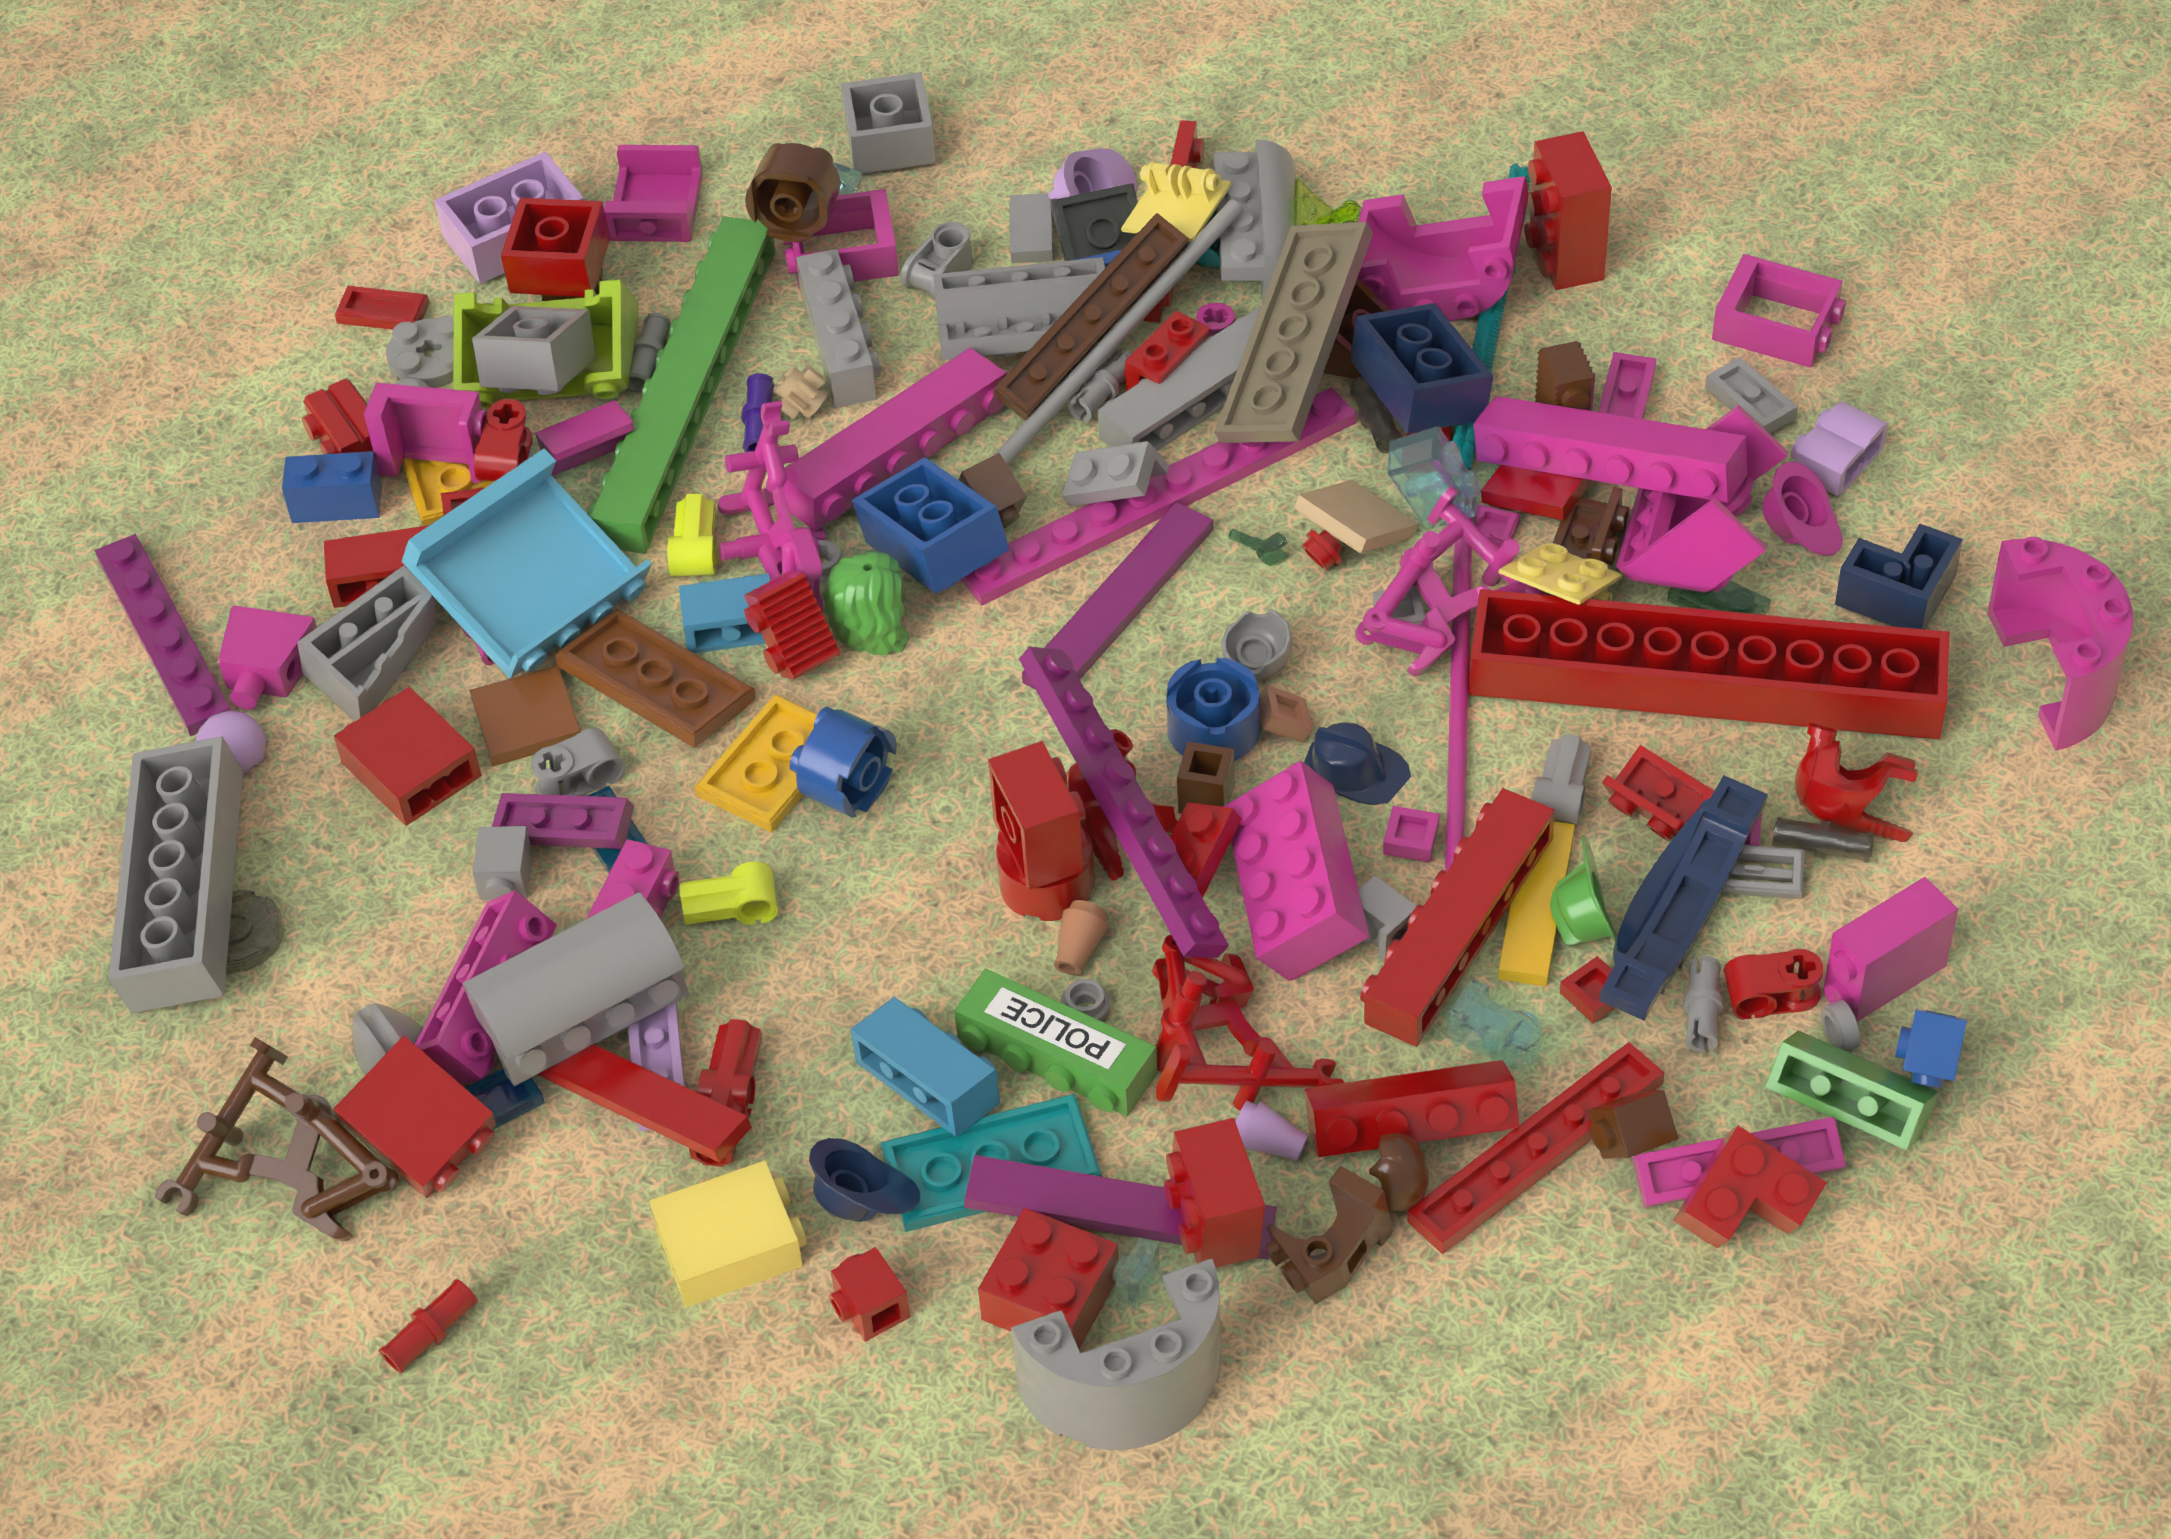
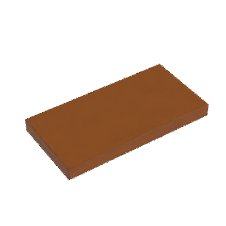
M619 609L612 611L555 653L556 666L693 748L697 747L738 715L755 699L754 688Z

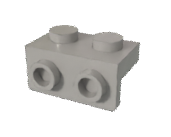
M1148 441L1074 453L1062 497L1071 506L1145 496L1150 477L1166 475L1169 464Z

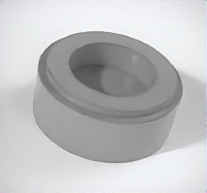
M1844 1000L1824 1005L1821 1011V1019L1824 1031L1831 1045L1845 1051L1859 1047L1861 1041L1860 1032L1849 1005Z

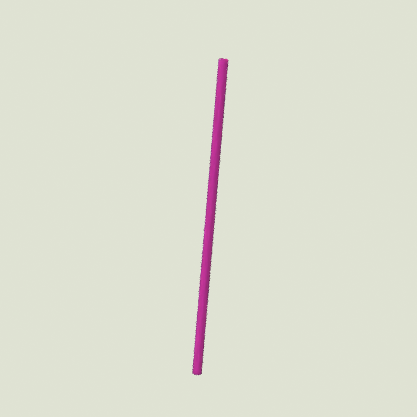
M1460 470L1456 473V490L1459 493L1455 498V506L1473 523L1474 475L1470 470ZM1462 537L1454 543L1453 597L1471 589L1472 547ZM1470 611L1452 621V633L1455 641L1451 646L1445 871L1453 863L1456 847L1461 838L1465 836Z

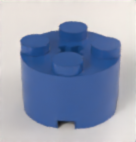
M1216 658V663L1201 664V659L1181 666L1171 676L1166 696L1168 739L1177 752L1182 756L1184 755L1187 741L1234 749L1235 761L1245 756L1254 748L1261 730L1260 692L1255 675L1246 666L1228 658Z
M824 707L818 713L814 722V729L806 740L805 745L798 746L791 756L789 767L791 771L797 773L796 782L799 792L803 796L852 818L857 817L855 813L857 809L867 812L883 793L890 780L893 769L886 766L889 752L896 755V738L891 731L842 709L834 710Z

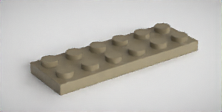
M1367 222L1290 227L1214 431L1221 443L1299 441L1373 235Z

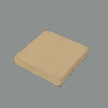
M1353 480L1300 494L1294 507L1297 512L1359 553L1415 536L1419 523Z

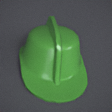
M1583 835L1582 847L1585 863L1558 881L1552 892L1550 902L1553 919L1563 941L1568 946H1576L1612 937L1615 942L1617 937L1606 912L1594 855L1587 836Z

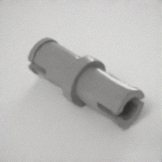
M648 314V317L646 316L644 319L640 337L635 340L628 388L634 392H643L646 379L652 378L655 372L658 351L664 348L671 322L663 314Z
M1121 349L1115 351L1101 369H1097L1088 378L1086 385L1079 393L1071 398L1068 402V409L1074 418L1079 421L1083 419L1084 422L1090 421L1106 401L1108 402L1120 392L1119 387L1126 380L1124 377L1125 360L1131 355L1128 351H1124L1123 354Z
M1701 956V971H1698L1699 961L1697 958H1693L1690 961L1688 969L1690 973L1689 991L1685 994L1683 1000V1009L1688 1015L1685 1043L1690 1050L1700 1053L1706 1052V1037L1708 1038V1048L1710 1051H1713L1718 1046V1016L1723 1011L1724 1003L1723 997L1719 993L1721 965L1717 959L1710 956Z

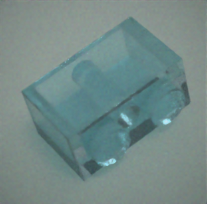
M1439 426L1390 441L1388 475L1425 529H1433L1447 524L1442 519L1433 526L1427 518L1441 495L1451 486L1459 492L1453 504L1467 518L1476 515V496L1480 495V484L1477 475L1473 470L1468 471L1462 462L1458 446L1454 441H1448Z

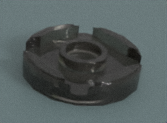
M244 889L233 891L226 966L227 974L244 972L267 961L279 948L284 937V920L275 902L266 895L265 899L262 896H256L254 891Z

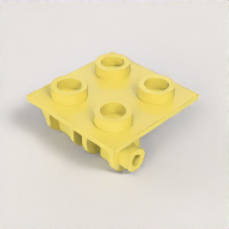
M1152 161L1149 165H1144L1140 172L1141 180L1147 183L1148 188L1121 230L1122 232L1137 234L1158 213L1192 242L1203 230L1232 183L1231 181L1221 180V176L1216 174L1213 169L1203 170L1192 168L1191 166L1182 167L1177 164L1169 167V165Z
M1543 543L1499 569V573L1578 605L1588 599L1612 601V593L1608 592L1607 588L1622 579L1623 576L1619 572L1608 569V566L1600 560L1577 557L1567 553L1568 551L1565 547L1554 543Z

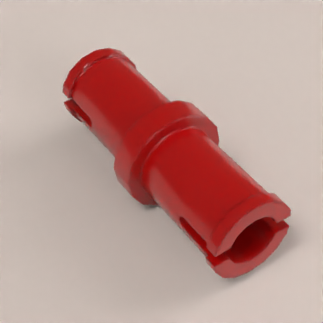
M456 1278L425 1309L418 1307L410 1314L412 1321L378 1350L380 1355L399 1374L403 1373L405 1368L433 1343L439 1345L447 1338L445 1332L466 1311L478 1303L476 1296L462 1281Z

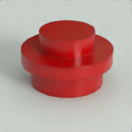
M1311 529L1306 534L1308 539L1301 547L1322 569L1327 571L1333 564L1338 567L1343 562L1338 554L1343 548L1329 532L1323 530L1318 534Z

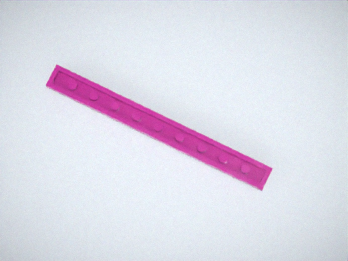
M1331 387L1315 395L1299 441L1221 443L1219 441L1169 465L1166 475L1150 477L1145 496L1088 504L1008 543L1010 550L995 558L989 565L978 568L960 580L980 605H985L1161 519L1176 502L1188 506L1356 424V412Z

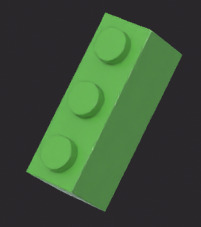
M1799 1030L1782 1041L1765 1085L1766 1088L1905 1150L1921 1138L1939 1093L1932 1088L1911 1082L1909 1078Z

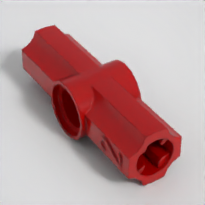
M730 1019L728 1023L719 1025L709 1069L701 1071L697 1093L732 1108L749 1118L752 1109L747 1107L748 1104H753L755 1099L756 1083L754 1072L762 1042L761 1029L752 1026L746 1020ZM737 1144L720 1163L690 1148L689 1151L691 1159L697 1160L703 1165L723 1167L728 1163H733Z

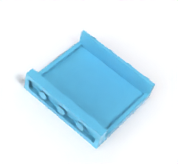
M545 448L410 538L402 558V563L509 679L523 670L527 673L534 671L546 660L549 651L556 646L562 649L580 635V629L590 622L594 625L610 614L614 610V605L622 599L630 602L639 596L647 586L645 579L652 565L647 559L636 567L551 476L556 460Z

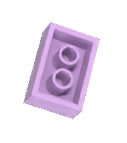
M546 151L434 200L443 238L479 284L505 273L501 253L520 198L584 200V197Z

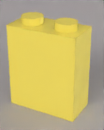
M766 1160L649 1200L655 1229L685 1307L803 1267L800 1248L807 1246L803 1227L798 1216L789 1219L785 1207L791 1205L787 1188L781 1176L772 1178Z

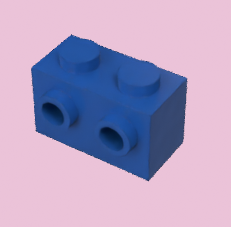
M373 451L285 457L282 492L292 523L379 518L382 483Z
M1919 1008L1915 1009L1912 1028L1901 1027L1895 1057L1905 1059L1903 1070L1913 1072L1911 1082L1942 1088L1944 1079L1955 1081L1967 1023L1966 1018Z

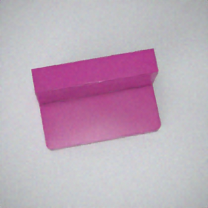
M614 400L535 432L540 451L545 448L556 460L551 476H554L616 450L619 440H624L627 433L635 428L632 419Z

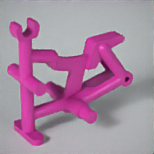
M782 402L764 403L761 406L763 428L755 451L725 456V466L729 473L749 470L742 492L724 495L720 497L717 504L719 512L725 515L751 511L759 534L739 537L735 541L719 543V555L722 561L759 557L766 574L769 573L770 581L781 576L780 573L783 575L789 571L803 572L823 613V600L820 594L822 563L819 556L818 540H825V531L823 527L817 531L811 528L794 527L783 487L787 481L784 464L798 462V449L795 444L779 447L778 437L787 435L790 429L788 420L781 421ZM767 472L768 479L766 481V488L762 489V484ZM774 504L779 519L776 523H774L769 509Z
M1453 486L1449 487L1441 495L1427 518L1433 526L1442 519L1448 526L1438 534L1434 531L1425 532L1413 548L1404 552L1400 559L1401 568L1374 607L1365 613L1363 622L1358 625L1355 631L1356 639L1364 645H1371L1376 642L1420 654L1407 670L1413 676H1419L1448 652L1455 641V637L1448 624L1461 615L1477 609L1480 589L1491 590L1487 586H1495L1503 578L1509 585L1496 591L1545 595L1538 588L1499 573V569L1511 563L1520 551L1518 542L1513 539H1507L1500 548L1493 544L1453 504L1459 493ZM1462 537L1489 564L1481 578L1486 586L1467 590L1451 598L1433 569V561ZM1416 586L1431 609L1426 614V618L1421 622V625L1390 617L1411 587Z

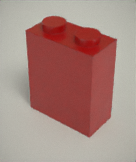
M410 686L394 697L388 698L380 706L333 735L341 763L405 826H408L482 776L475 748Z
M404 1035L333 1108L339 1123L425 1198L435 1190L439 1193L445 1191L460 1173V1169L457 1166L470 1153L475 1156L481 1153L495 1136V1132L492 1130L496 1126L493 1112Z

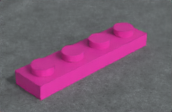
M1834 1117L1751 1132V1134L1815 1175L1842 1170L1846 1167ZM1723 1138L1635 1155L1632 1160L1643 1207L1648 1208L1685 1200Z

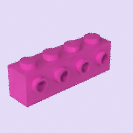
M627 839L586 919L638 892L642 894L661 919L669 900L675 896L679 886L680 876L679 872L675 871L671 850Z
M516 890L487 901L415 1042V1045L462 1086L474 1081L479 1082L488 1075L494 1065L493 1055L496 1051L492 1039L476 1018L463 983L551 938L557 927L554 921Z

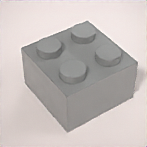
M922 72L841 83L845 123L855 175L936 163L933 126Z
M511 306L472 338L481 387L498 388L500 392L505 393L521 389L537 390V393L542 395L558 393L563 389V386L575 376L581 374L582 370L597 358L588 309Z

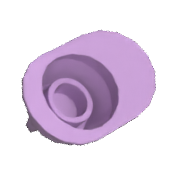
M1098 148L1076 151L1066 157L1063 165L1056 172L1053 180L1054 189L1049 192L1048 198L1049 200H1055L1130 183L1134 184L1135 192H1137L1136 176L1128 161L1112 149Z

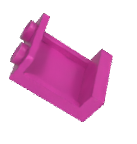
M618 145L619 173L613 201H606L604 209L610 241L691 242L703 178L699 147L696 145Z
M376 383L365 409L364 417L379 474L397 477L403 459L410 458L468 464L472 482L482 483V481L476 479L474 473L475 449L481 438L487 412L482 410L479 393L474 391Z

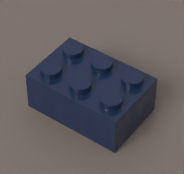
M1435 303L1356 316L1350 361L1406 434L1422 433L1431 429L1474 422L1488 406L1494 376Z

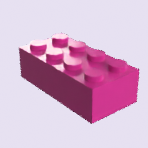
M1300 760L1224 806L1233 808L1242 818L1231 843L1255 954L1258 960L1288 981L1295 980L1370 937L1334 786Z

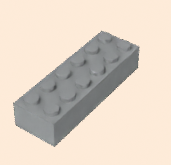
M223 736L133 753L109 971V982L131 1013L224 996L243 769Z

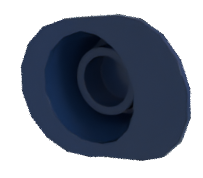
M1350 722L1332 724L1327 728L1319 727L1315 733V740L1311 743L1304 761L1307 766L1334 786L1335 794L1368 805L1389 803L1411 778L1409 765L1399 753L1375 742L1372 735L1364 727Z
M827 1138L817 1141L810 1149L809 1162L815 1173L813 1193L823 1209L836 1217L863 1222L871 1220L877 1213L903 1214L914 1210L920 1202V1190L913 1180L879 1160L871 1152L856 1143L845 1139Z

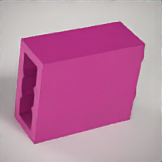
M1923 877L1833 932L1823 988L1828 1002L1833 1003L1844 1000L1849 1005L1858 1022L1947 966L1958 908L1926 877Z

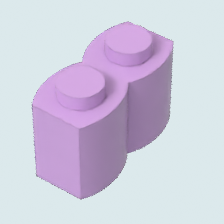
M1841 401L1831 410L1825 409L1818 417L1814 429L1807 435L1801 434L1797 438L1790 456L1795 462L1806 465L1816 473L1824 484L1826 491L1840 496L1883 449L1888 423Z

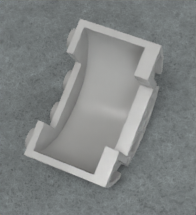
M1213 1259L1162 1275V1281L1179 1316V1320L1080 1353L1062 1310L1011 1327L1018 1392L1031 1414L1056 1435L1061 1437L1063 1434L1074 1440L1086 1443V1447L1102 1450H1128L1151 1445L1174 1435L1193 1421L1207 1405V1399L1215 1383L1218 1382L1221 1371L1220 1291L1217 1270Z

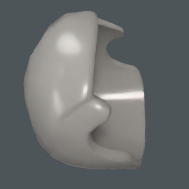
M1270 609L1266 614H1254L1246 611L1236 622L1227 627L1221 640L1223 657L1246 666L1255 675L1256 680L1269 678L1285 667L1292 651V636L1289 622L1273 609Z

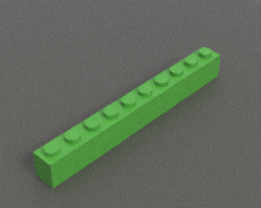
M723 216L717 232L711 233L704 261L700 260L697 264L694 284L691 290L687 289L684 293L682 311L678 319L674 318L671 322L669 340L666 347L658 351L655 372L652 378H647L644 383L642 401L639 408L633 409L630 418L635 429L628 432L624 440H619L615 451V462L611 471H606L603 475L599 498L596 503L592 502L589 506L587 514L620 550L641 554L647 553L776 252L774 238L766 233L768 228L760 221H756L755 224L753 220Z

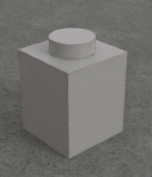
M526 826L479 827L473 876L480 900H492L514 890L527 899L533 852Z

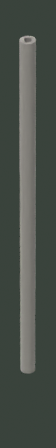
M1231 199L995 453H1000L1007 466L1243 212L1242 206L1236 200Z

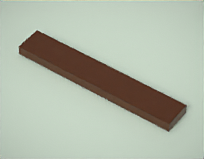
M1156 213L998 383L993 390V395L1026 421L1186 248L1190 239Z

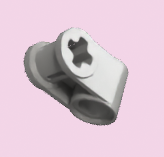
M945 222L937 226L916 252H913L905 261L901 271L902 285L909 289L914 287L930 293L931 298L935 300L933 274L969 271L973 265V257L967 227L958 222Z
M599 728L583 730L576 736L542 748L535 753L531 761L533 774L538 778L535 793L540 795L584 796L595 790L608 787L606 785L607 782L610 785L618 782L626 770L623 759L604 731ZM547 760H549L550 768H546ZM559 784H563L562 794H560Z

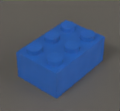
M925 457L852 499L865 542L878 552L887 553L890 557L895 558L901 569L935 594L954 586L963 577L980 567L989 565L995 558L1010 550L997 506Z

